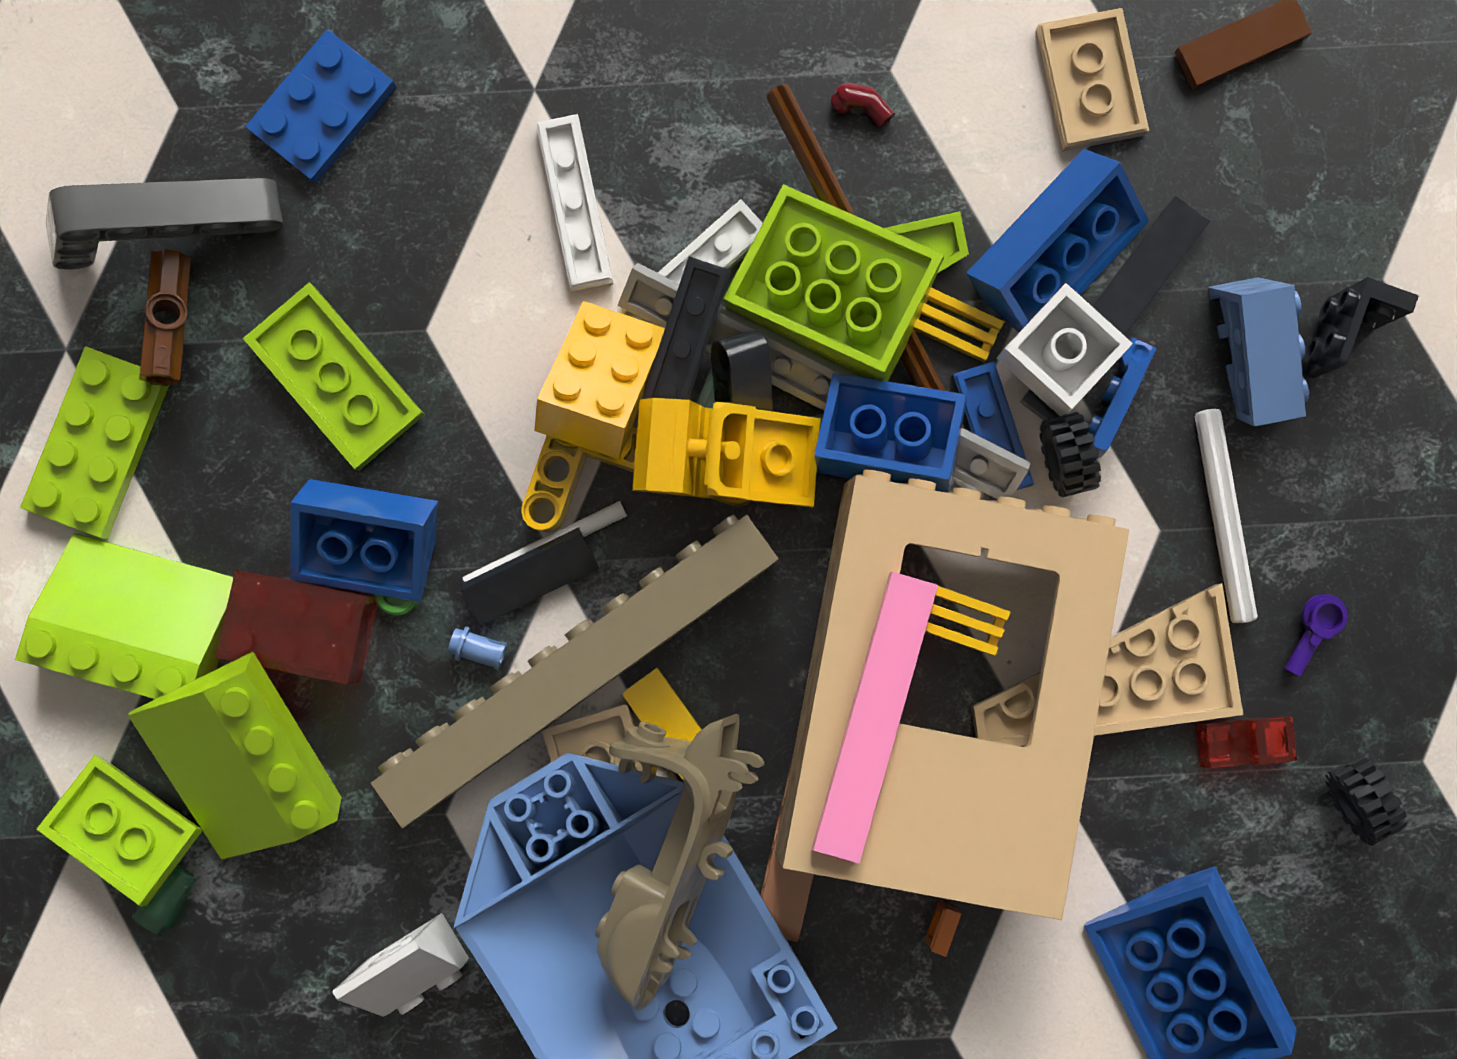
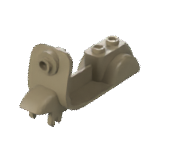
M734 714L708 724L696 734L692 741L664 737L666 732L661 727L641 722L639 727H629L624 739L610 744L609 754L613 757L621 758L619 772L624 774L631 771L634 761H638L643 767V773L639 781L643 784L650 782L655 777L657 767L678 773L683 777L684 781L679 803L653 871L638 864L627 872L622 871L618 875L611 889V896L614 897L610 911L600 920L595 936L599 938L597 953L601 966L611 985L637 1011H641L650 1004L658 989L665 984L675 967V960H685L692 956V953L681 945L682 942L691 946L697 943L695 935L688 927L707 878L719 880L725 874L724 870L713 864L716 854L727 858L733 853V848L721 841L733 811L736 792L743 788L741 783L752 784L759 780L754 772L748 770V764L756 768L764 766V761L760 755L737 750L739 714Z

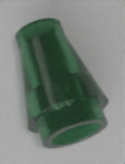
M177 865L147 906H139L135 903L137 909L132 914L133 919L147 930L162 935L167 928L174 927L191 888L198 878L184 867Z

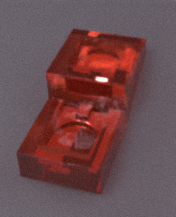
M1293 716L1196 723L1200 767L1219 768L1243 764L1265 765L1297 760Z

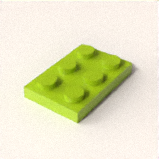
M95 754L36 829L139 906L148 905L203 831L107 760Z

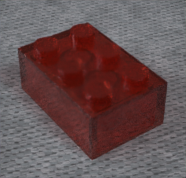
M235 570L215 658L235 661L254 652L264 668L342 684L360 683L377 608L375 596L251 571Z

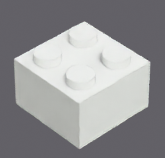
M1065 283L1005 347L997 359L1059 416H1063L1073 409L1133 343Z

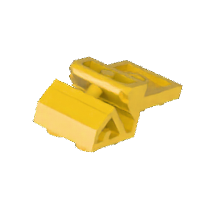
M640 399L632 491L814 507L817 473L814 455L820 432L821 418L758 410L753 406L723 402L713 403L712 409L705 408L691 400Z

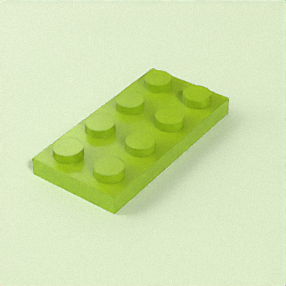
M310 282L243 338L355 470L360 471L425 415Z
M85 346L20 508L93 536L108 539L169 385H151L146 381L139 380L140 366Z

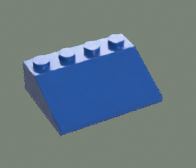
M1215 866L1168 882L1084 924V928L1149 1059H1275L1292 1054L1297 1029Z

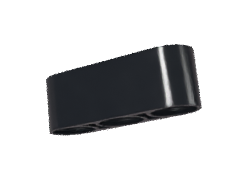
M754 330L714 341L711 346V363L715 402L753 406L758 410L773 412L770 354L763 335L759 331Z

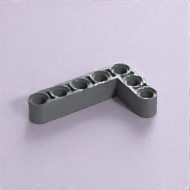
M266 178L62 186L49 192L46 214V229L52 264L55 268L64 270L81 269L93 265L100 241L265 233L278 230L284 226L276 182Z

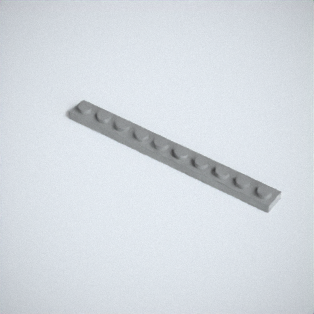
M637 263L630 272L617 306L654 325L665 328L679 284ZM720 305L706 348L707 352L711 353L712 343L716 340L754 330L759 331L765 338L769 348L771 384L823 411L825 410L833 373L861 377ZM962 428L953 477L996 499L998 497L1012 498L1029 471L1030 462Z

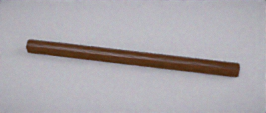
M784 83L774 87L768 92L767 101L818 200L855 215L789 85ZM913 328L900 357L914 386L945 391Z

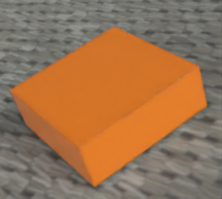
M941 900L937 903L924 940L932 952L946 957L961 913L955 905Z

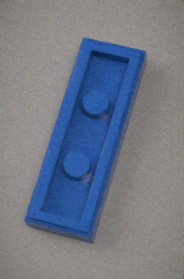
M995 361L953 374L951 377L956 393L966 394L964 418L969 432L1026 460ZM1030 469L1017 490L1034 485Z

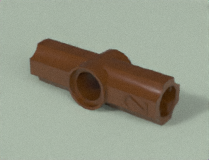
M162 249L151 251L139 380L146 381L151 385L168 386L180 384L185 323L188 314L187 298L191 256H187L178 250ZM159 311H167L172 313L177 321L165 325L159 323L153 315Z

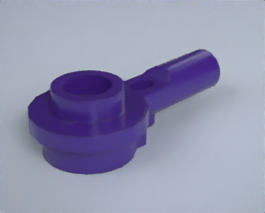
M1319 594L1310 598L1304 604L1301 614L1306 631L1284 668L1286 671L1301 677L1322 639L1333 638L1345 627L1348 619L1347 609L1344 603L1335 596Z

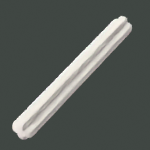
M1207 409L1196 413L1195 421L1230 619L1233 623L1252 622L1257 619V610L1222 414L1219 409Z

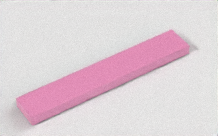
M890 572L812 844L814 851L860 864L938 587L936 584L896 572Z

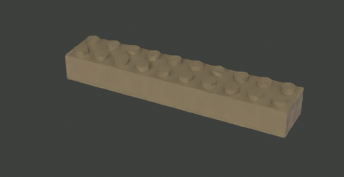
M733 514L712 529L715 538L703 546L698 541H695L676 555L680 563L666 573L663 568L658 567L639 581L643 588L630 598L627 594L622 593L601 609L606 615L600 620L593 623L592 620L588 621L586 619L568 631L565 637L569 642L559 649L555 645L552 647L548 646L530 658L527 662L532 668L524 674H521L519 671L516 673L511 672L490 687L494 693L492 697L487 700L484 697L478 700L473 699L453 714L457 722L451 726L447 722L440 727L439 725L435 726L416 740L420 747L413 752L410 748L403 753L399 752L381 764L378 769L382 775L372 781L371 785L401 828L406 827L428 813L537 735L542 729L551 725L776 564L779 560L748 515L738 520Z

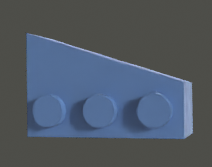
M1257 277L1208 287L1211 300L1220 299L1225 324L1217 326L1219 339L1228 338L1230 344L1232 364L1226 365L1237 419L1252 426H1259L1305 417V403L1309 399V389L1306 380L1302 377L1301 360L1305 356V345L1298 332L1297 316L1301 313V300L1299 294L1295 291L1294 285Z

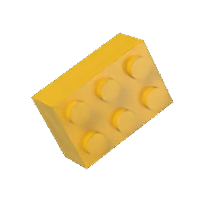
M583 301L537 398L534 431L620 459L633 428L639 409V402L643 397L665 328Z

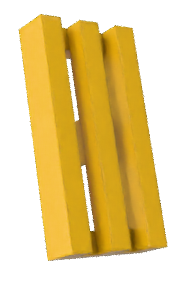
M931 288L915 323L914 330L984 363L1004 321ZM931 301L990 330L987 333L926 303ZM921 314L926 315L982 341L983 345L979 348L919 320Z
M938 586L936 597L994 617L991 625L933 604L930 614L989 635L987 641L983 642L929 622L925 632L996 656L999 638L1003 636L1005 630L1003 626L1005 620L1009 618L1010 611Z

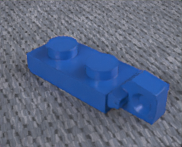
M1136 338L1131 339L1133 344L1118 359L1122 368V377L1119 378L1113 375L1102 396L1103 400L1109 402L1102 417L1094 414L1089 423V433L1093 434L1095 440L1093 443L1094 448L1098 450L1099 454L1097 459L1101 458L1109 449L1157 349Z

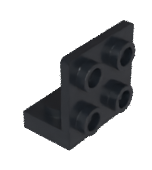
M1367 277L1332 297H1328L1319 313V321L1323 322L1319 335L1311 341L1305 354V361L1309 363L1305 375L1316 378L1345 366L1350 358L1359 330L1373 331L1413 313L1419 295Z

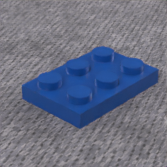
M327 29L245 127L316 184L397 86L393 80Z

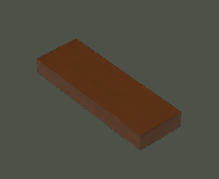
M1281 0L1178 47L1174 53L1192 90H1195L1305 40L1313 32L1297 0Z

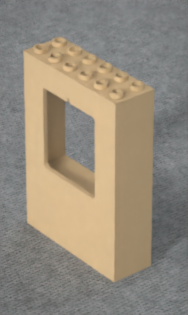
M864 470L863 475L858 474L844 483L775 856L784 869L1062 920L1130 529L1116 527V519L1107 516L1089 514L1087 519L1071 518V510L1062 507L1043 506L1042 510L1025 509L1026 501L1021 499L998 497V501L980 500L981 492L954 488L953 492L945 493L935 491L936 483L930 481L909 479L908 483L899 484L890 482L891 475L888 473ZM907 544H914L980 557L981 549L983 548L987 549L985 559L1054 572L1057 575V585L1029 743L1024 747L899 723L860 864L814 851L812 844L890 572L900 574L905 546Z

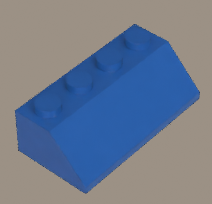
M1083 149L966 274L983 301L1019 333L1065 283L1081 295L1148 224L1149 220L1121 163Z

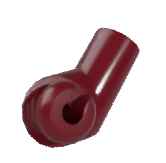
M845 82L837 87V92L830 98L831 105L837 112L841 114L847 113L851 110L852 106L862 108L879 128L886 125L895 115V112L871 86Z

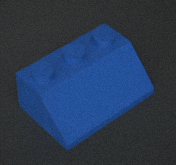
M833 373L814 455L818 473L851 479L858 474L863 475L864 470H875L890 474V482L901 484L908 483L909 479H920L936 483L935 491L950 492L958 455L966 394Z
M309 479L291 501L290 580L420 602L436 541L438 501Z

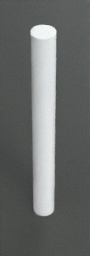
M618 501L464 576L463 580L466 582L578 527L583 536L586 537L627 517V514L621 502Z

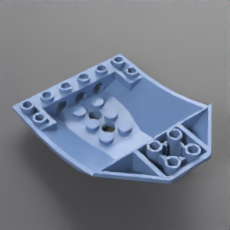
M566 753L489 800L453 929L456 928L486 974L536 1059H789L837 1029L835 1022L734 850L732 855L727 858L716 854L713 864L724 870L725 874L719 880L707 878L688 927L695 935L697 943L691 946L682 942L681 945L686 947L692 953V956L685 960H675L674 969L671 971L665 984L658 989L650 1004L641 1011H637L611 985L601 966L597 953L599 938L595 936L597 926L602 917L610 911L614 897L611 896V889L622 871L627 872L638 864L653 871L679 803L684 782L655 775L650 782L643 784L639 782L643 773L641 771L631 769V771L623 774L619 772L618 765ZM723 835L721 842L729 844L728 840ZM680 1000L689 1008L690 1016L685 1025L675 1026L667 1020L665 1010L670 1001Z

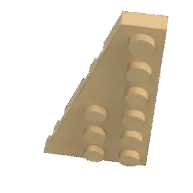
M1222 583L1215 584L1111 636L1094 736L1243 715ZM1041 672L971 706L975 737L1014 746L1027 745L1030 738Z

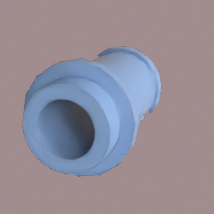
M465 627L464 630L456 628L449 643L448 653L455 655L454 659L456 661L465 658L498 670L502 663L507 643L470 633L469 627Z

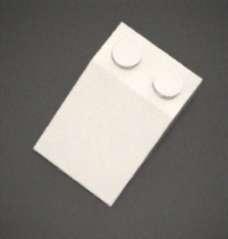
M441 913L367 959L332 992L339 1001L383 1017L395 1009H398L402 1015L424 1000L421 993L436 985L440 991L461 978L463 975L459 969L464 966L469 957Z

